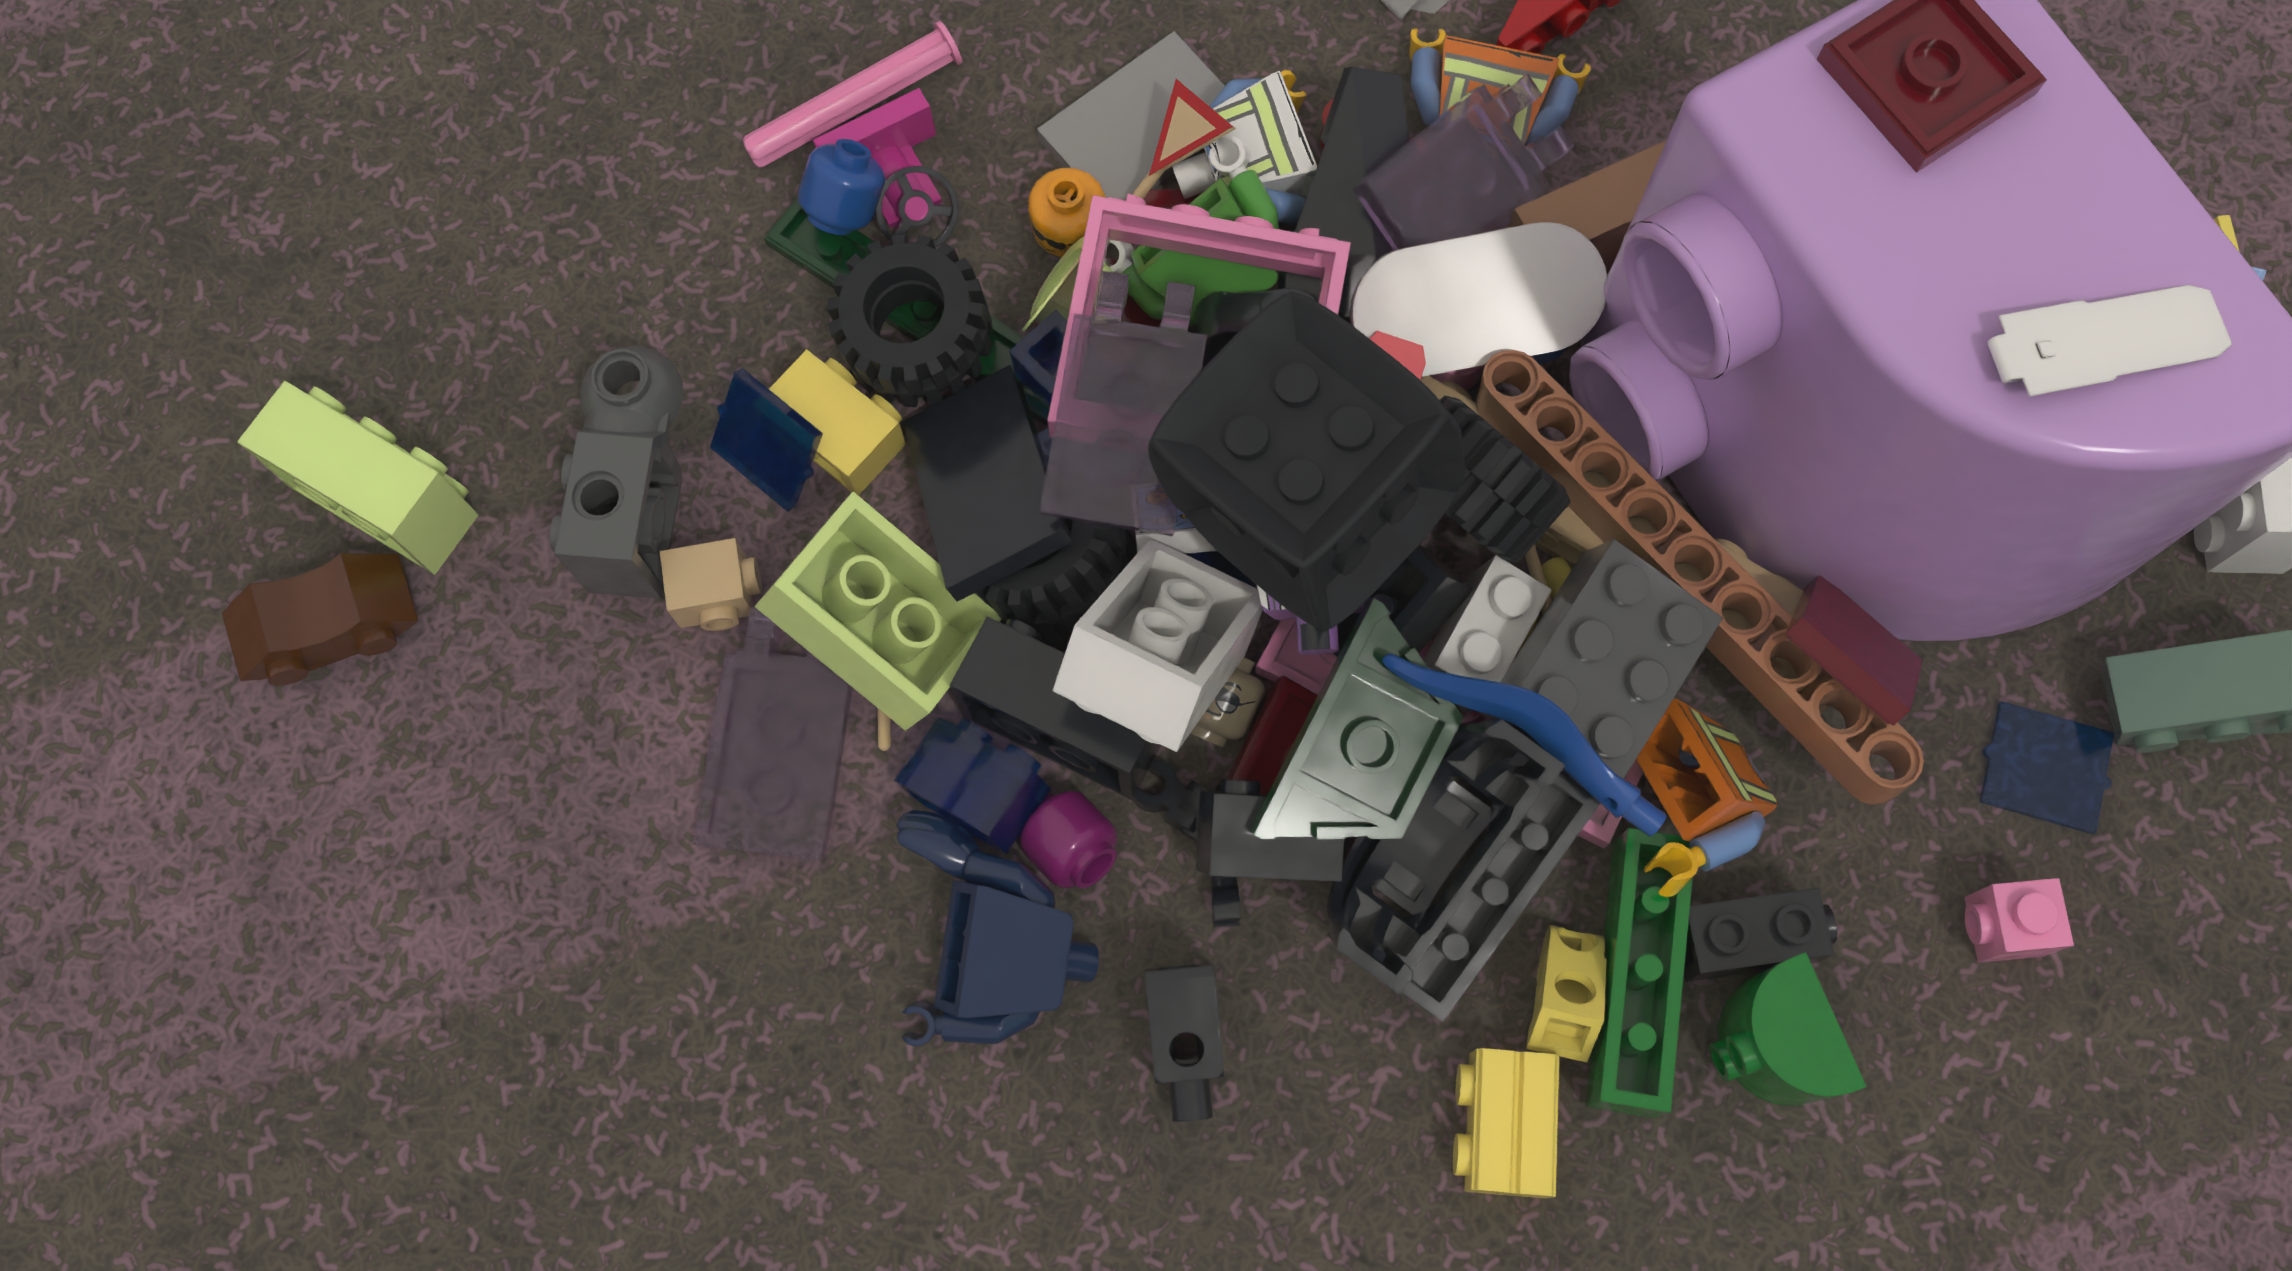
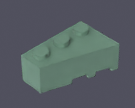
M2292 630L2105 658L2101 675L2116 745L2134 744L2136 752L2148 753L2174 748L2179 745L2178 741L2207 739L2209 743H2223L2240 740L2250 735L2292 733Z

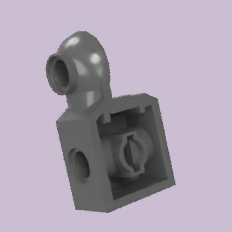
M639 345L616 347L600 355L587 369L580 387L581 410L585 416L584 426L576 434L573 454L568 453L562 464L561 481L566 493L562 514L557 513L551 523L550 545L556 557L588 593L662 599L664 583L660 551L671 549L682 485L681 467L667 441L670 424L677 416L683 400V381L672 361L657 350ZM630 381H639L638 386L632 392L626 395H616L624 384Z

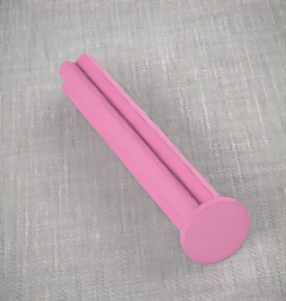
M937 21L934 23L935 30L745 135L743 144L750 158L758 167H764L950 62H953L955 66L960 65L962 57L948 29L941 21Z

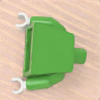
M1231 136L1240 152L1238 160L1229 166L1220 164L1217 155L1211 148L1209 153L1211 164L1219 174L1231 178L1229 187L1222 178H1219L1189 205L1209 212L1210 217L1235 221L1236 218L1242 216L1262 218L1272 223L1274 229H1279L1276 206L1256 171L1247 170L1246 168L1249 162V154L1243 142L1239 138ZM1110 239L1109 241L1118 248L1119 259L1116 264L1111 265L1105 258V263L1112 269L1113 273H1117L1120 276L1118 284L1150 318L1184 327L1195 325L1194 313L1196 306L1206 296L1221 291L1233 293L1266 292L1279 278L1276 270L1142 245L1134 250L1131 243Z

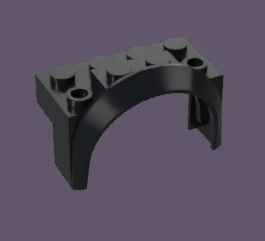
M1482 720L1481 722L1461 725L1458 727L1403 838L1369 839L1367 837H1355L1343 858L1342 882L1333 881L1327 903L1330 932L1327 935L1333 941L1337 950L1399 995L1401 992L1443 1022L1601 803L1582 786L1561 772L1565 767L1563 763L1504 720ZM1449 777H1461L1491 799L1492 808ZM1490 823L1488 832L1436 904L1428 909L1459 860ZM1372 886L1413 916L1405 918L1373 895Z

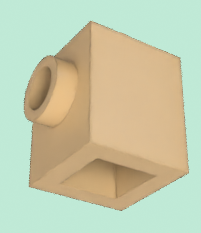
M736 538L660 551L667 612L680 628L700 625L702 629L708 631L726 630L737 626L739 618L755 615L752 595L762 594L761 573L756 557L747 558Z

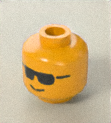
M1058 168L1047 172L1033 186L1028 202L1030 226L1036 242L1047 253L1061 258L1076 241L1084 237L1093 195L1106 198L1101 184L1090 173L1077 168Z

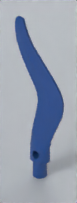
M1391 653L1383 657V664L1391 672L1414 687L1435 697L1506 720L1520 727L1546 752L1565 765L1563 769L1615 818L1622 816L1649 837L1654 835L1663 825L1667 815L1640 795L1641 789L1611 770L1595 752L1571 718L1551 700L1526 688L1424 668Z

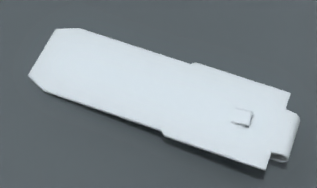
M2192 285L2091 303L2081 300L1999 315L2004 334L1997 335L1987 342L2002 383L2023 380L2029 397L2114 381L2116 376L2216 358L2232 345L2211 291Z

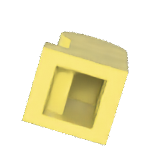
M1554 925L1548 926L1537 969L1534 1013L1529 1026L1526 1049L1588 1062L1604 1022L1607 958H1604L1605 939L1603 936L1575 932Z

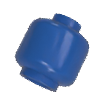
M840 139L836 144L818 146L808 157L798 189V202L807 214L810 223L816 228L834 235L850 234L854 230L866 227L874 217L885 184L884 171L878 162L871 157V151L857 141Z

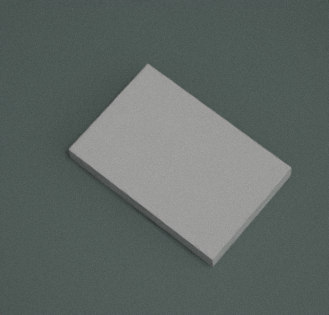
M1173 31L1038 127V139L1064 168H1077L1090 173L1101 184L1106 198L1112 197L1126 200L1127 193L1132 195L1151 169L1175 80L1178 79L1208 105L1213 102L1225 85ZM1203 148L1197 151L1196 153L1185 158L1184 160L1205 152V149ZM1172 167L1164 171L1151 190L1175 174Z

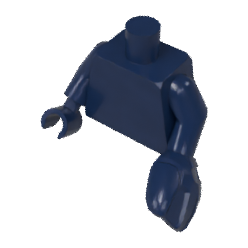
M911 810L899 818L896 827L899 830L897 840L900 845L929 860L944 872L963 880H953L934 1005L928 1001L921 1000L913 1002L902 1011L904 1014L919 1013L928 1021L927 1033L918 1034L910 1032L902 1035L903 1040L908 1045L915 1047L924 1045L935 1035H942L945 1042L998 1044L1033 1025L1040 1012L1057 1010L1062 1004L1065 980L1091 982L1094 979L1099 965L1097 946L1091 942L1071 940L1074 923L1072 914L1055 909L1056 901L1053 891L1027 867L1016 861L981 852L972 836L961 825L946 816L929 811ZM939 1010L944 1011L943 1015H940Z

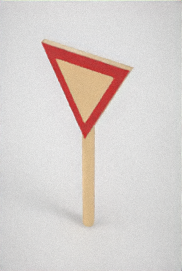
M1178 79L1174 83L1151 169L1132 194L1142 199L1146 197L1165 170L1236 129Z

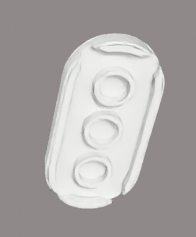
M1552 222L1525 224L1394 250L1380 257L1362 276L1351 300V325L1368 338L1376 331H1380L1422 345L1426 361L1422 376L1485 365L1493 355L1505 350H1517L1525 352L1529 356L1554 352L1578 342L1594 327L1600 318L1606 302L1603 293L1604 283L1607 279L1606 268L1601 255L1588 238L1571 227Z

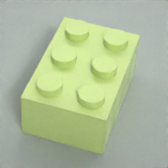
M284 380L237 442L288 487L435 575L479 516L464 500L469 491L455 479L445 474L448 468L429 453L418 447H414L411 453H408L396 445L397 438L377 422L364 416L358 423L344 414L347 408L325 391L313 386L307 394Z
M853 491L754 606L905 731L930 714L950 688V683L987 616L999 622L1002 620L997 612L989 605H986L975 593L956 602L945 587L940 564Z

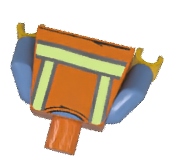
M1418 28L1412 29L1410 33L1411 89L1423 123L1438 133L1446 124L1462 116L1493 161L1495 156L1518 160L1522 149L1539 148L1568 119L1577 94L1582 90L1591 70V66L1585 63L1580 73L1569 72L1563 66L1565 54H1560L1558 58L1448 36L1443 29H1438V39L1429 43L1418 39Z
M1674 698L1636 758L1682 839L1690 841L1689 848L1676 842L1667 843L1644 868L1645 872H1649L1653 868L1661 867L1672 874L1673 877L1658 891L1664 897H1671L1679 893L1696 874L1698 867L1707 872L1750 852L1757 845L1765 828L1764 817L1777 807V800L1732 731L1681 700Z

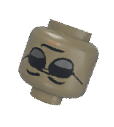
M1246 658L1241 660L1191 731V734L1223 748L1227 739L1240 740L1247 735L1266 691L1261 680L1250 675L1255 662Z

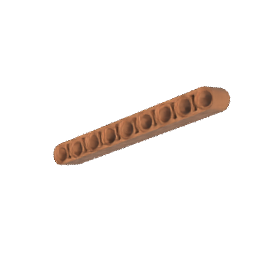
M1505 350L1493 355L1485 364L1476 399L1477 411L1480 416L1566 489L1571 501L1568 507L1604 543L1613 539L1617 540L1721 617H1723L1722 610L1729 609L1738 611L1745 616L1749 622L1750 629H1735L1727 624L1723 618L1706 648L1853 797L1860 802L1871 805L1885 804L1917 780L1922 773L1924 759L1922 750L1915 739L1898 722L1893 726L1883 721L1787 638L1786 632L1792 616L1532 357L1525 352ZM1503 383L1512 384L1522 394L1518 396L1503 395L1494 386ZM1544 427L1556 428L1564 434L1566 439L1556 442L1547 440L1538 430ZM1592 471L1601 473L1608 478L1611 486L1601 488L1593 486L1586 481L1583 474ZM1631 517L1646 518L1654 525L1657 532L1654 534L1640 533L1631 526L1628 519ZM1687 563L1693 565L1701 573L1703 581L1693 582L1684 579L1676 571L1675 564ZM1780 657L1792 663L1796 669L1797 679H1787L1777 674L1771 666L1770 658ZM1826 705L1838 710L1845 720V729L1833 728L1825 723L1820 716L1819 706ZM1874 754L1888 760L1894 770V780L1884 779L1877 775L1870 766L1869 756Z

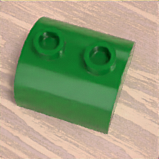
M1806 952L1750 977L1742 982L1726 1000L1719 1018L1718 1041L1709 1044L1712 1062L1724 1082L1736 1079L1743 1088L1754 1096L1769 1103L1784 1106L1805 1105L1849 1094L1867 1087Z

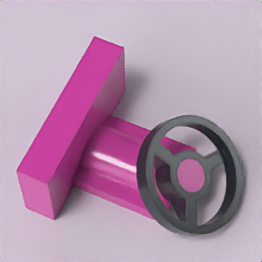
M920 88L813 139L815 148L825 144H836L840 139H850L865 145L871 151V157L882 167L885 176V184L876 207L875 219L879 229L890 242L893 243L892 236L906 234L910 226L920 227L927 224L933 215L950 216L945 229L933 240L935 247L942 244L953 232L959 214V204L955 190L942 174L922 166L912 149V146L936 135L930 105ZM928 174L936 178L944 186L951 206L938 205L942 203V198ZM883 217H884V219L886 220V222H887V224L889 225L890 228L896 226L893 235L890 233V231H889L888 228L886 227L885 222H884V220H883Z

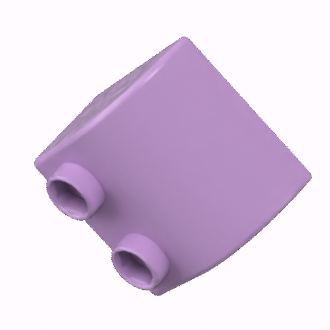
M1857 0L1700 83L1687 94L1604 283L1603 293L1606 302L1601 316L1594 327L1581 339V347L1571 357L1569 379L1573 398L1656 481L1668 475L1702 526L1714 539L1721 538L1733 542L1744 550L1749 560L1775 575L1786 578L1801 590H1804L1815 577L1822 576L1844 592L1897 639L1911 641H1956L1994 636L2031 627L2066 614L2101 596L2292 458V317L2038 0L1975 1L2047 79L2036 95L1917 173L1816 60L1825 43L1893 1ZM2184 285H2192L2211 291L2232 341V345L2216 358L2116 376L2115 380L2030 397L2023 380L2002 383L1987 344L1991 338L2004 334L1999 315L2081 300L2091 303Z

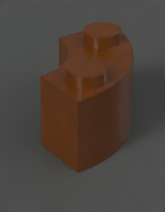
M340 553L325 565L302 575L277 581L250 583L222 612L240 681L268 679V683L274 686L299 682L308 676V671L316 670L356 654L371 656L387 652L397 645V636L418 622L398 554Z

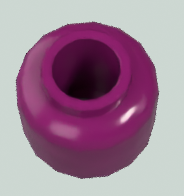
M1063 791L1056 795L1045 794L1035 800L1027 809L1024 816L1025 825L1020 836L1021 850L1051 883L1059 888H1072L1076 886L1088 888L1101 880L1110 871L1117 858V851L1115 850L1117 844L1116 827L1082 793L1078 791Z

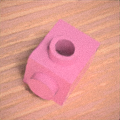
M2059 878L1992 884L1964 897L1966 902V931L1969 939L1975 946L1978 963L2044 957L2074 946Z

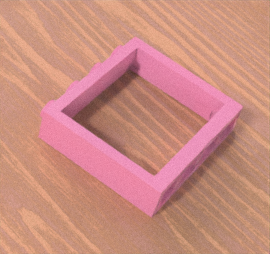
M1128 193L1126 200L1093 195L1048 416L1050 437L1149 455V441L1163 417L1156 414L1077 400L1109 239L1322 278L1318 303L1329 308L1337 315L1351 243L1339 241L1335 238L1318 236L1320 229L1317 228L1301 229L1299 233L1274 229L1272 223L1258 217L1242 216L1236 218L1235 221L1210 217L1209 212L1193 205H1175L1171 210L1146 205L1142 198Z

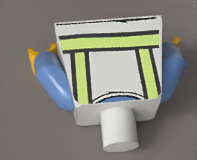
M1290 70L1277 71L1265 78L1233 79L1225 85L1209 106L1236 129L1204 147V153L1172 166L1184 199L1203 193L1219 178H1222L1229 187L1231 178L1219 174L1211 164L1209 153L1212 148L1219 159V163L1224 166L1234 164L1238 160L1240 152L1231 136H1234L1243 142L1248 151L1249 162L1246 167L1247 170L1256 171L1276 206L1278 223L1297 226L1306 200L1300 194L1306 177L1314 176L1317 165L1297 116L1307 94L1304 91L1291 92L1296 81L1294 73Z

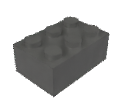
M1613 539L1582 553L1500 683L1526 688L1551 700L1571 718L1602 761L1624 779L1723 617ZM1480 713L1483 717H1485L1488 720H1503L1485 713ZM1504 720L1509 725L1518 730L1520 733L1529 738L1531 741H1533L1535 744L1540 746L1527 732L1522 730L1520 727ZM1562 769L1561 772H1563L1569 778L1574 780L1564 769Z

